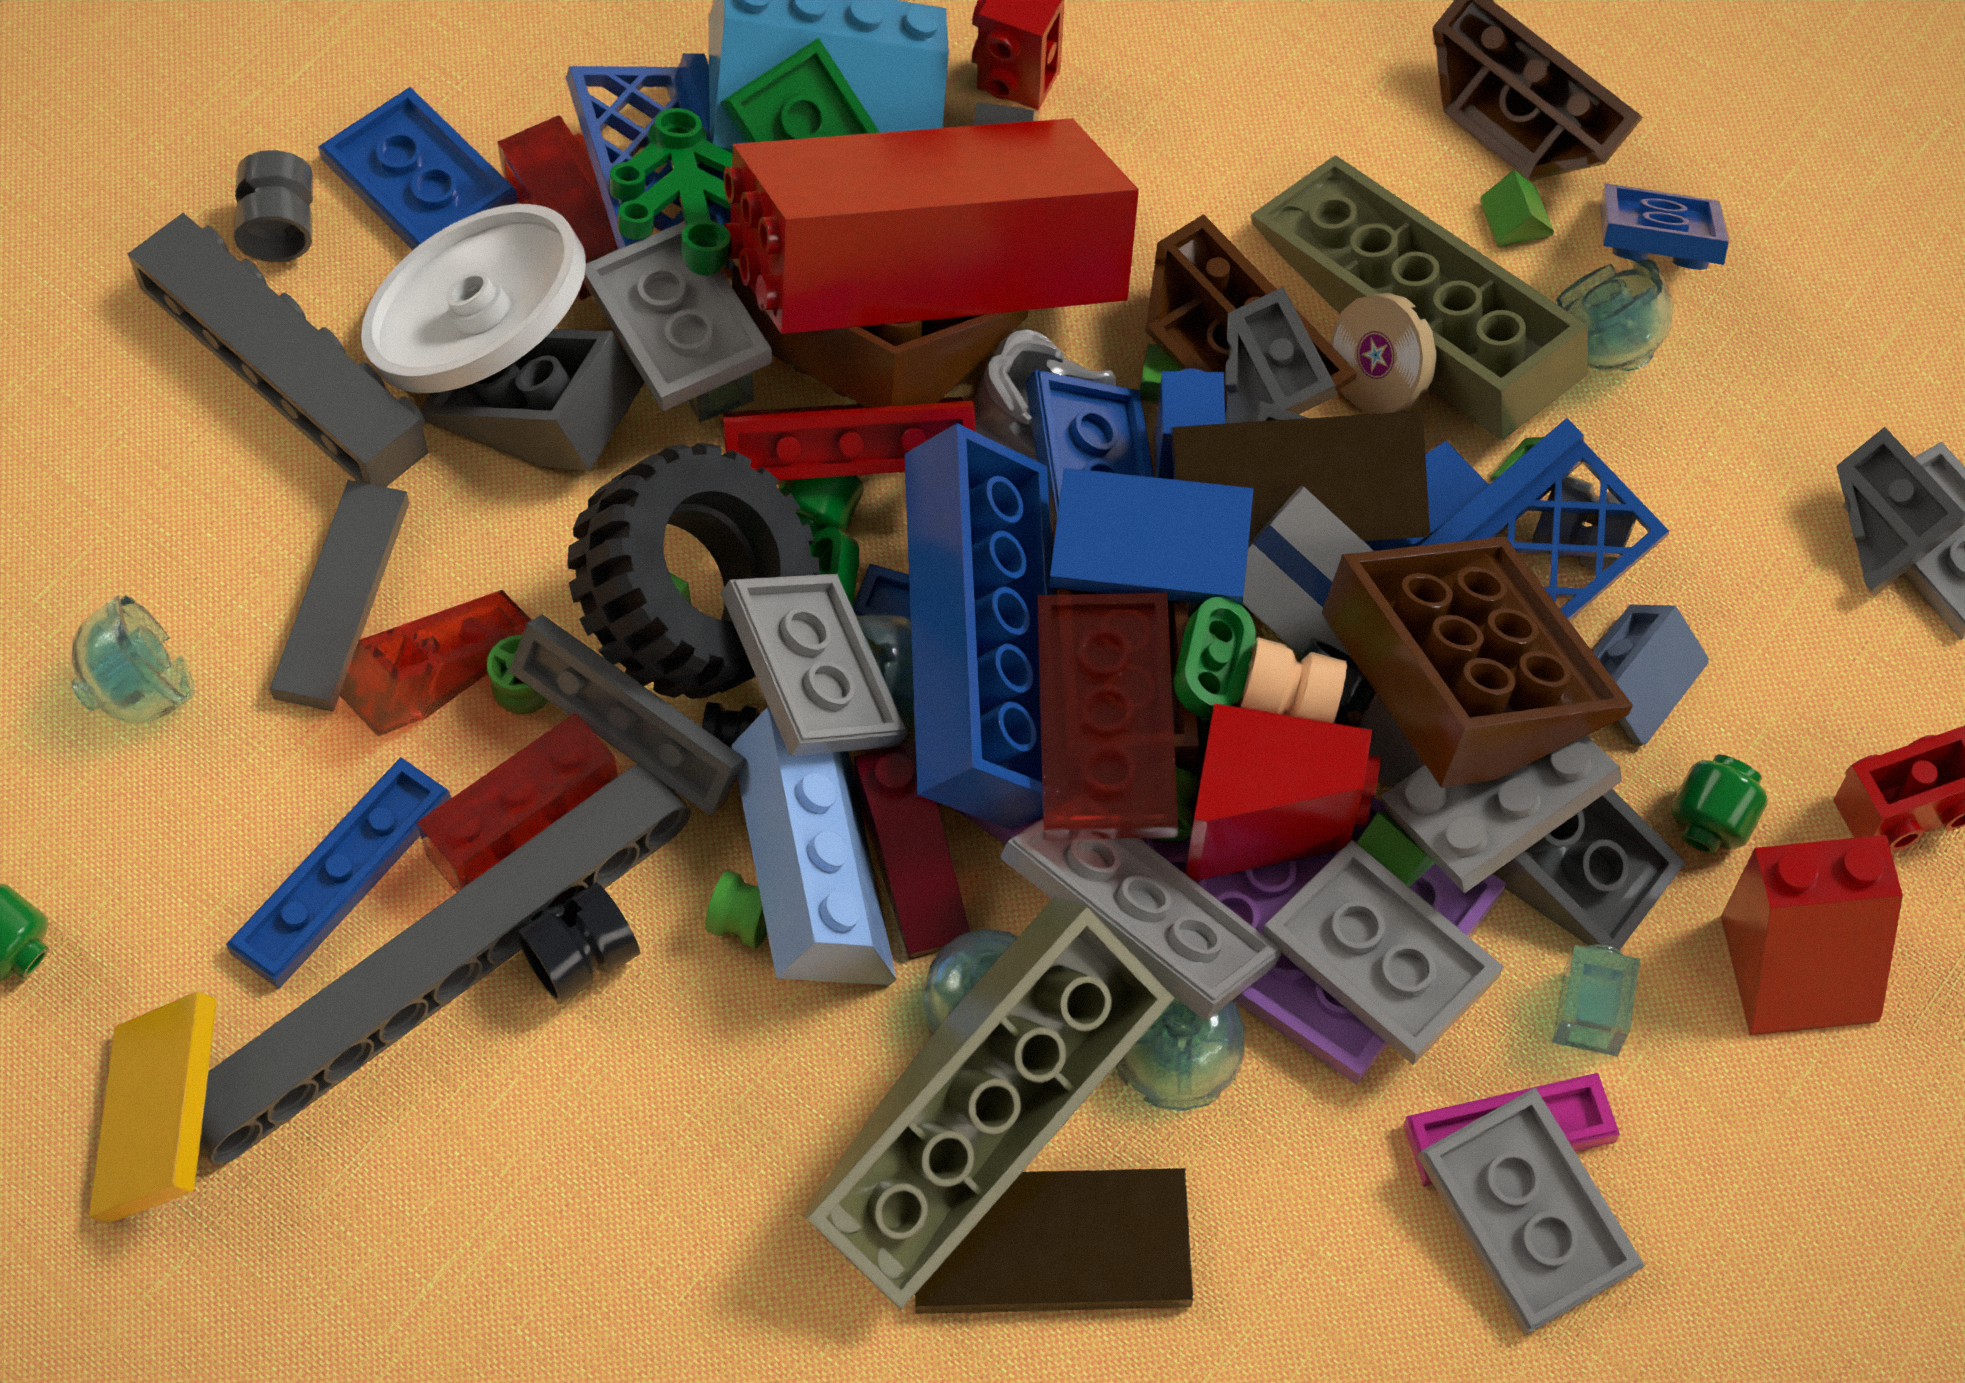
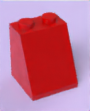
M1214 703L1185 875L1192 880L1199 881L1342 850L1351 841L1355 824L1367 826L1372 796L1375 795L1381 757L1369 755L1372 730Z
M1887 835L1754 848L1721 914L1749 1035L1879 1022L1884 1007L1903 899Z

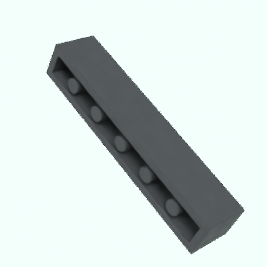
M181 213L128 253L140 289L357 482L387 487L429 453L423 432L426 421L415 404L406 397L397 399L387 391L379 374L368 363L361 362L357 364L348 357L341 342L329 329L322 327L318 330L309 323L301 307L287 293L277 295L267 286V282L259 269L251 261L244 259L240 262L230 254L223 239L210 226L206 225L201 228L186 214Z

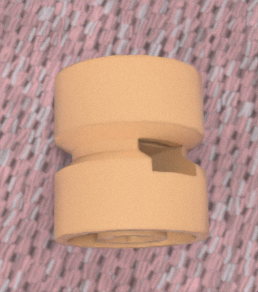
M1257 637L1252 646V655L1248 665L1249 669L1241 698L1236 702V707L1334 723L1346 677V661L1310 652L1298 662L1295 660L1293 650L1287 648L1286 645Z

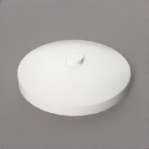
M513 204L500 206L461 219L420 244L381 283L369 303L363 319L361 339L365 354L384 380L392 386L408 392H444L485 379L527 354L562 320L575 301L584 279L586 269L584 248L562 215L540 205Z

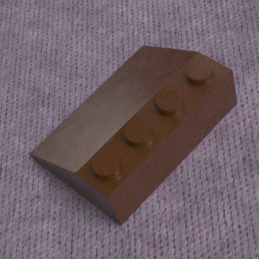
M737 266L732 267V288L769 344L772 355L792 365L797 372L815 378L831 387L838 395L848 397L866 408L938 403L1028 317V310L781 334L765 310H760L757 296L751 287L743 284Z
M1506 537L1342 555L1324 604L1322 615L1441 788L1497 780L1629 715L1633 704Z

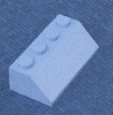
M767 707L731 747L745 758L737 778L776 978L891 985L897 978L849 752L841 751L790 756L770 708Z

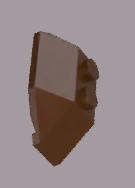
M1454 0L1432 27L1434 45L1437 52L1443 112L1530 181L1606 164L1643 119L1638 112L1493 0Z
M1203 214L1157 242L1146 333L1181 370L1199 369L1204 372H1224L1226 412L1227 389L1225 386L1226 362L1229 358V345L1227 342L1228 313L1277 289ZM1296 310L1332 378L1336 390L1338 391L1354 381L1357 376L1355 369Z

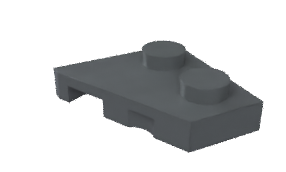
M1284 287L1228 313L1227 342L1229 345V358L1226 362L1225 386L1227 389L1225 423L1253 422L1260 401L1296 414H1301L1338 396L1336 386Z
M1883 427L1836 466L1863 570L1865 585L1873 597L1965 524V512L1886 427Z

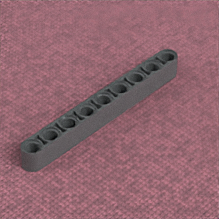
M639 764L623 772L208 1071L200 1149L215 1165L228 1163L244 1154L518 953L521 947L515 934L517 930L547 912L558 917L563 914V903L594 883H598L605 889L680 833L690 819V808L671 787Z

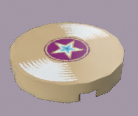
M1390 293L1357 298L1341 312L1332 330L1330 345L1357 372L1356 379L1340 390L1343 396L1359 410L1371 414L1408 410L1417 403L1414 401L1421 392L1427 391L1433 380L1437 356L1433 332L1426 319H1419L1417 313L1412 309L1416 306L1407 298Z

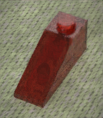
M499 590L360 639L355 647L339 695L377 736L429 717L488 674L487 658L491 649L500 640L510 636L523 635L527 623L532 620L503 590Z

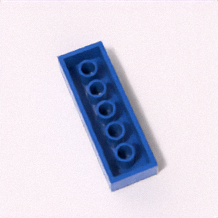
M956 423L904 454L917 793L922 797L1014 830L1068 804L1054 588H1049L1052 543L1047 466Z

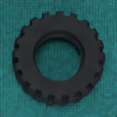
M697 443L692 447L684 444L670 446L657 454L648 456L614 477L588 499V508L579 513L573 527V537L579 540L568 547V569L575 570L576 578L569 582L573 603H581L585 616L579 620L587 636L595 634L602 644L598 651L613 665L618 662L626 668L624 673L641 685L646 686L654 682L653 690L656 693L672 698L682 694L690 699L707 698L718 692L723 693L756 677L725 602L721 620L715 619L692 606L675 586L667 569L663 543L667 524L689 532L707 548L719 568L724 587L729 580L820 575L818 557L811 556L809 545L814 543V537L809 524L802 526L795 512L800 507L790 493L783 495L775 485L779 480L763 467L757 470L751 468L750 458L733 450H729L721 455V448L713 444Z

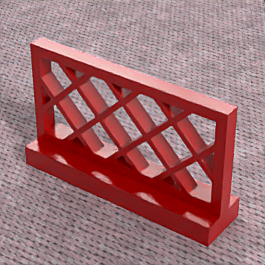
M963 397L942 398L938 403L872 408H866L857 403L723 412L726 452L733 450L750 458L751 468L757 470L763 467L778 480L905 472L904 454L947 428L958 423L975 432L974 404L972 401H964Z

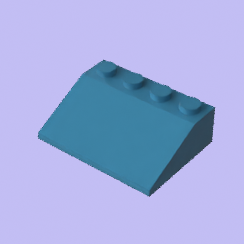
M714 0L708 16L711 143L733 153V144L746 143L720 102L818 37L880 133L943 128L949 57L946 8L899 0Z

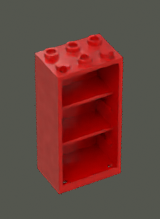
M1073 118L733 144L732 167H726L724 171L725 196L728 203L731 204L730 223L723 225L728 229L731 236L728 260H733L740 271L743 284L751 287L757 296L760 310H765L781 334L1128 301L1139 189Z

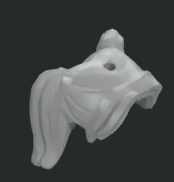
M1026 329L1015 331L999 343L996 353L990 358L987 368L979 379L976 408L974 409L975 432L1037 461L1031 424L1032 417L1030 416L1025 384L1026 379L1032 372L1040 370L1110 385H1116V380L1111 370L1092 371L1066 359L1065 354L1046 336Z

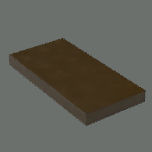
M1423 411L1170 428L1173 480L1254 488L1249 542L1300 486L1305 487L1363 541L1430 537Z
M1185 1168L1022 1172L916 1292L915 1314L1192 1307L1193 1285Z

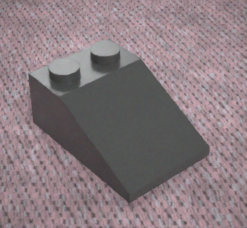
M553 329L532 350L501 371L464 387L430 393L420 408V412L427 423L537 466L590 471L623 416L628 412L630 405L645 381L613 331Z
M1610 789L1495 871L1493 875L1506 882L1505 889L1606 958H1614L1686 862L1613 789Z

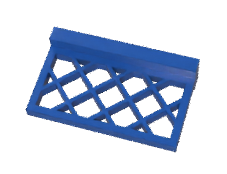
M683 53L678 67L569 66L565 79L618 250L642 239L626 238L617 229L618 208L626 201L614 198L609 192L611 168L616 164L629 161L641 148L649 145V128L655 122L656 116L667 109L681 108L697 114L702 121V126L706 130V140L710 142L709 64L705 53ZM587 87H603L618 98L609 107L590 95ZM643 87H666L670 101L664 107L640 92ZM627 104H630L653 120L643 129L619 112ZM608 125L633 142L622 151L605 140L601 132ZM670 160L666 162L667 165L659 174L653 171L645 177V185L647 186L645 191L672 171ZM696 160L699 169L724 181L723 172ZM678 197L672 203L681 208L680 200ZM705 197L711 221L722 225L730 223L731 210ZM682 210L674 219L661 211L654 216V227L660 231L684 222ZM732 259L728 260L725 264L726 269H732L735 266Z
M1566 418L1419 546L1496 538L1508 528L1507 540L1517 553L1552 555L1550 587L1544 588L1555 603L1556 598L1571 599L1560 608L1570 621L1669 535V530L1584 442L1582 432ZM1582 463L1600 481L1599 503L1561 501L1563 479ZM1555 487V501L1540 500ZM1607 489L1621 504L1606 503ZM1527 511L1554 512L1552 544L1514 542L1516 520ZM1561 512L1599 514L1597 546L1559 544ZM1606 514L1632 515L1648 533L1632 547L1604 546ZM1558 555L1596 557L1595 579L1585 588L1557 587ZM1603 557L1618 558L1603 571Z

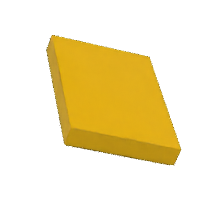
M196 991L115 1026L89 1218L111 1223L194 1191L217 1005L216 998Z

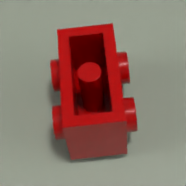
M1065 0L977 1L972 16V25L978 27V37L971 56L972 63L977 64V89L988 92L998 99L1010 100L1040 110L1061 71Z
M1965 725L1938 735L1921 737L1907 746L1882 755H1870L1858 760L1846 770V776L1833 799L1854 838L1887 835L1891 851H1897L1913 844L1923 836L1924 832L1944 826L1947 831H1952L1965 826Z

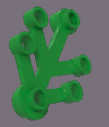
M671 108L660 112L656 116L655 122L650 126L648 131L649 145L629 161L616 164L610 170V194L618 200L626 201L618 208L617 229L621 235L629 239L647 238L653 232L654 216L679 197L686 225L682 231L681 258L691 272L702 276H709L718 273L722 266L727 263L731 236L725 226L711 221L705 197L731 210V204L728 203L725 196L724 181L699 169L696 160L724 173L726 167H732V153L706 140V130L702 126V121L697 114L686 109ZM670 160L672 171L645 191V177Z

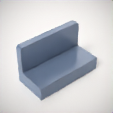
M1630 604L1593 651L1633 704L1629 715L1618 720L1632 743L1644 745L1648 743L1709 661L1707 654L1680 611L1673 605Z

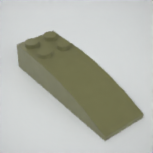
M1337 155L1331 157L1251 214V223L1291 267L1339 314L1357 298L1375 294H1394L1407 298L1416 307L1412 309L1417 313L1419 319L1427 320L1434 337L1437 356L1434 377L1428 388L1501 440L1505 439L1587 376V324Z
M1054 896L966 994L921 1048L842 1155L803 1217L895 1306L902 1309L1175 998L1087 906Z

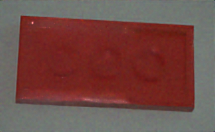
M1167 593L1038 595L1043 839L1177 838L1178 813Z

